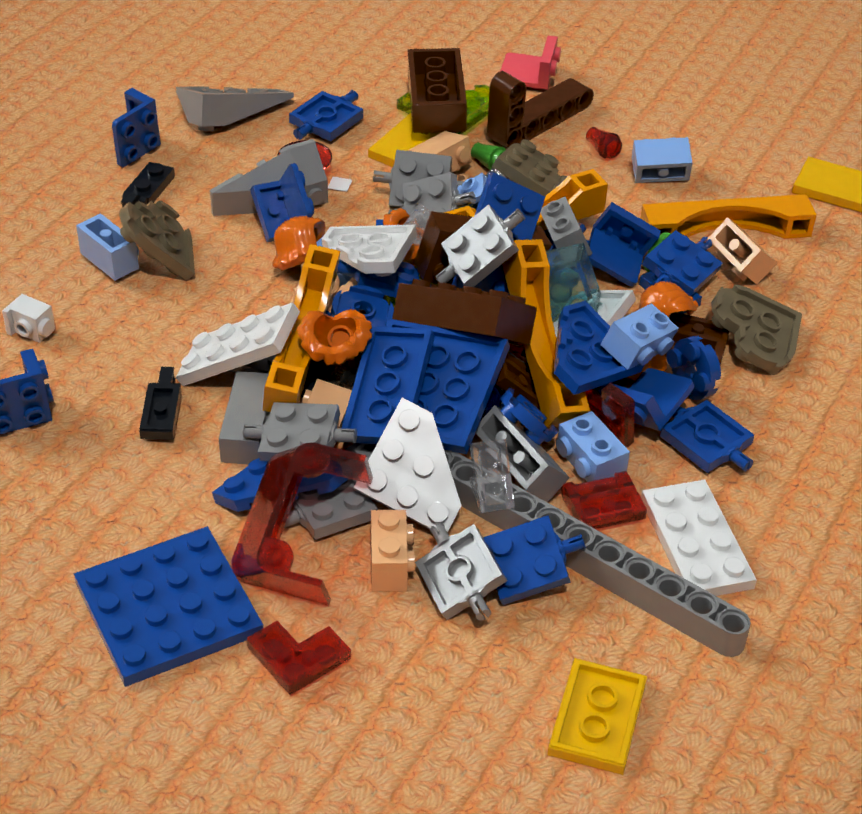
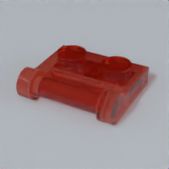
M627 471L617 472L614 474V477L579 484L567 482L561 487L563 501L568 503L574 518L594 529L646 519L647 508Z

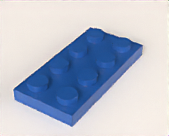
M493 172L487 176L475 215L489 204L498 216L504 220L518 208L526 219L512 229L513 241L532 240L545 196ZM502 264L474 287L485 292L498 290L509 293ZM459 275L453 278L451 285H455L456 288L466 286Z
M372 326L370 330L372 339L367 342V346L362 353L342 424V429H357L356 443L377 444L401 398L416 405L418 404L435 337L432 329Z

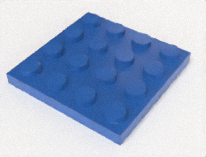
M389 319L385 327L432 329L435 337L417 405L433 414L444 450L467 454L509 351L508 339Z
M208 526L74 573L75 583L125 687L264 634L262 621Z

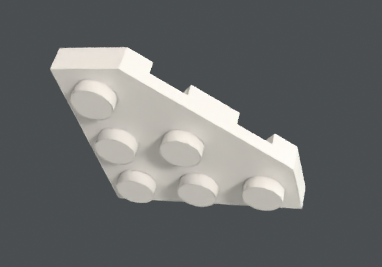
M416 224L329 227L322 237V245L325 248L340 251V260L364 274H376L381 277L389 276L396 272L416 239L417 229Z
M401 398L359 476L354 490L392 510H406L407 518L428 529L434 526L438 530L435 524L443 523L448 533L462 505L433 414Z

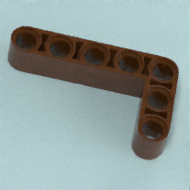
M500 71L495 74L490 83L487 136L506 149L512 144H520L523 139L529 141L585 110L591 104L594 92L591 88L569 78L525 102V83L504 71Z

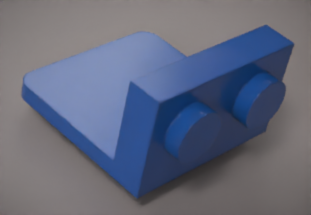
M134 88L124 92L127 113L118 117L112 123L117 164L123 168L161 145L155 99Z
M296 163L289 164L279 181L253 185L250 189L267 243L274 241L275 231L284 221L295 216H308L310 218L314 214L313 201L310 197H307L305 191L304 174L302 171H299Z
M611 202L593 225L588 243L593 254L585 257V259L593 267L599 268L616 278L619 282L633 287L638 282L643 256L659 239L661 230Z
M33 349L20 352L24 374L0 380V434L52 421L49 403L54 402L49 384L44 383L45 379H49L44 360H37Z
M648 368L642 372L630 388L608 383L602 385L598 392L604 401L605 409L613 417L661 431L692 392L695 385L689 378Z

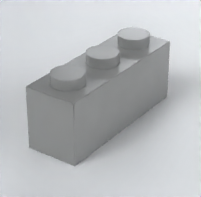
M236 371L219 435L221 462L249 464L251 461L259 458L257 451L261 439H244L243 427L244 424L263 425L269 418L270 412L262 410L264 388L268 377L267 373Z
M494 405L480 421L476 434L526 491L548 502L570 477L541 445L536 444L526 435V429L519 421L516 423L511 422L500 411L501 409Z

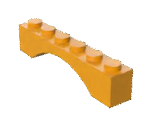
M594 169L570 175L545 196L542 207L566 196L577 220L605 211L608 183ZM465 206L444 213L474 217L476 209ZM540 213L536 225L542 226L543 230H547V226Z
M807 194L642 204L640 219L661 230L660 234L663 232L672 234L677 230L682 235L690 237L708 230H716L728 217L742 229L756 230L783 239L812 237L817 214Z
M514 240L519 251L502 263V268L509 294L526 298L525 304L537 307L530 345L523 344L541 412L547 417L544 424L548 429L552 425L559 428V424L590 412L585 392L573 395L554 374L557 337L550 307V265L543 240Z
M309 245L294 304L300 313L281 353L277 354L272 362L264 388L263 411L271 412L274 402L299 403L312 359L300 345L302 340L298 335L297 328L303 324L302 319L309 311L326 313L337 277L340 251Z

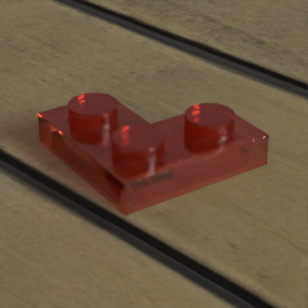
M609 383L601 390V397L592 390L585 391L590 411L594 412L626 448L633 444L635 400L612 383Z
M278 620L247 637V647L289 695H292L351 659V649L330 626L301 643H298Z

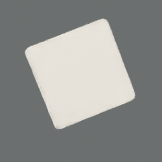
M332 177L328 189L347 192L352 180Z

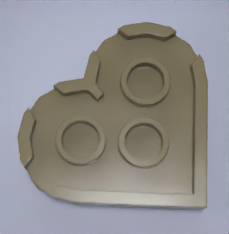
M523 139L520 144L515 143L509 146L497 157L492 165L494 169L514 182L543 196H546L567 178V176L558 175L557 166L559 161L554 156L544 155L536 150V146L526 139Z
M160 200L156 204L150 201L147 205L138 201L135 205L128 202L120 210L119 216L123 225L120 233L126 241L130 243L135 242L144 250L147 256L157 259L172 274H178L186 281L195 275L189 228L185 231L183 230L180 223L176 220L180 215L171 206Z
M734 285L732 289H724L723 287L719 289L711 302L714 314L712 317L713 324L718 328L727 329L734 334L737 346L735 355L737 358L745 362L749 361L769 374H778L781 369L788 365L795 354L802 313L741 285Z

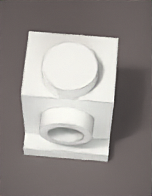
M21 294L2 310L6 333L10 336L18 333L22 337H27L40 343L55 330L52 306L27 295Z

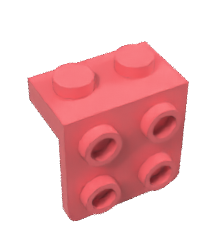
M547 36L542 56L507 53L500 71H504L524 82L526 87H531L535 90H548L551 76L556 75L557 62L559 63L561 47H557L558 37Z

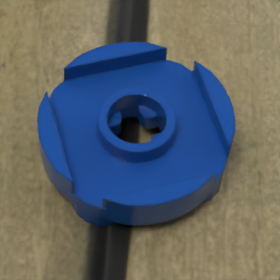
M355 285L350 286L349 291L342 294L339 291L334 296L331 316L334 317L338 313L350 309L358 312L365 310L366 314L363 315H365L368 321H371L372 326L385 327L388 320L393 318L394 306L391 301L389 305L384 300L385 294L369 286Z
M691 336L677 341L674 348L667 352L666 357L674 375L689 378L693 381L695 387L688 395L692 400H701L713 396L718 388L714 389L715 381L721 379V368L716 352L710 344L704 346L699 341L703 338L699 336Z
M509 388L500 397L502 402L500 411L513 423L519 420L527 428L525 431L526 435L536 444L540 445L543 441L550 442L558 433L556 427L552 425L548 429L543 423L547 417L521 394L514 398V389Z

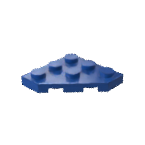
M586 300L563 307L558 321L554 374L573 395L640 373L645 366L638 364L627 370L601 346L604 337L610 329V325Z
M328 455L326 464L260 461V458L251 461L238 474L225 480L223 485L214 490L212 494L216 504L239 512L251 509V503L270 499L272 505L296 500L299 496L298 493L317 489L318 494L333 492L355 475L356 472L353 462L332 455Z

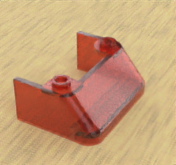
M311 442L272 456L265 469L231 560V567L236 577L246 584L329 606L331 598L323 580L290 572L294 561V554L290 545L280 540L302 477L315 478L325 472L371 484L373 476L366 455Z

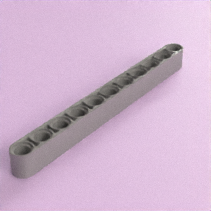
M444 450L462 507L502 530L549 515L554 532L561 541L578 536L579 534L583 537L586 549L566 554L567 567L721 655L734 657L744 651L751 625L750 618L745 612L463 455Z

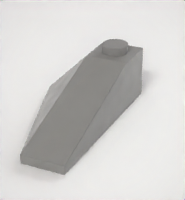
M204 86L176 87V93L188 123L198 125V129L203 131H214L215 126L229 125L290 100L294 96L293 92L281 89L248 88L246 93L244 89L224 87V92L220 89H209V87Z
M314 139L288 145L280 149V154L266 162L263 159L256 163L257 168L244 175L239 173L211 189L210 200L213 216L257 213L250 191L253 185L279 181L289 164L294 163L297 164L299 171H302L304 174L305 191L307 197L312 199L313 205L318 206L328 203V180Z

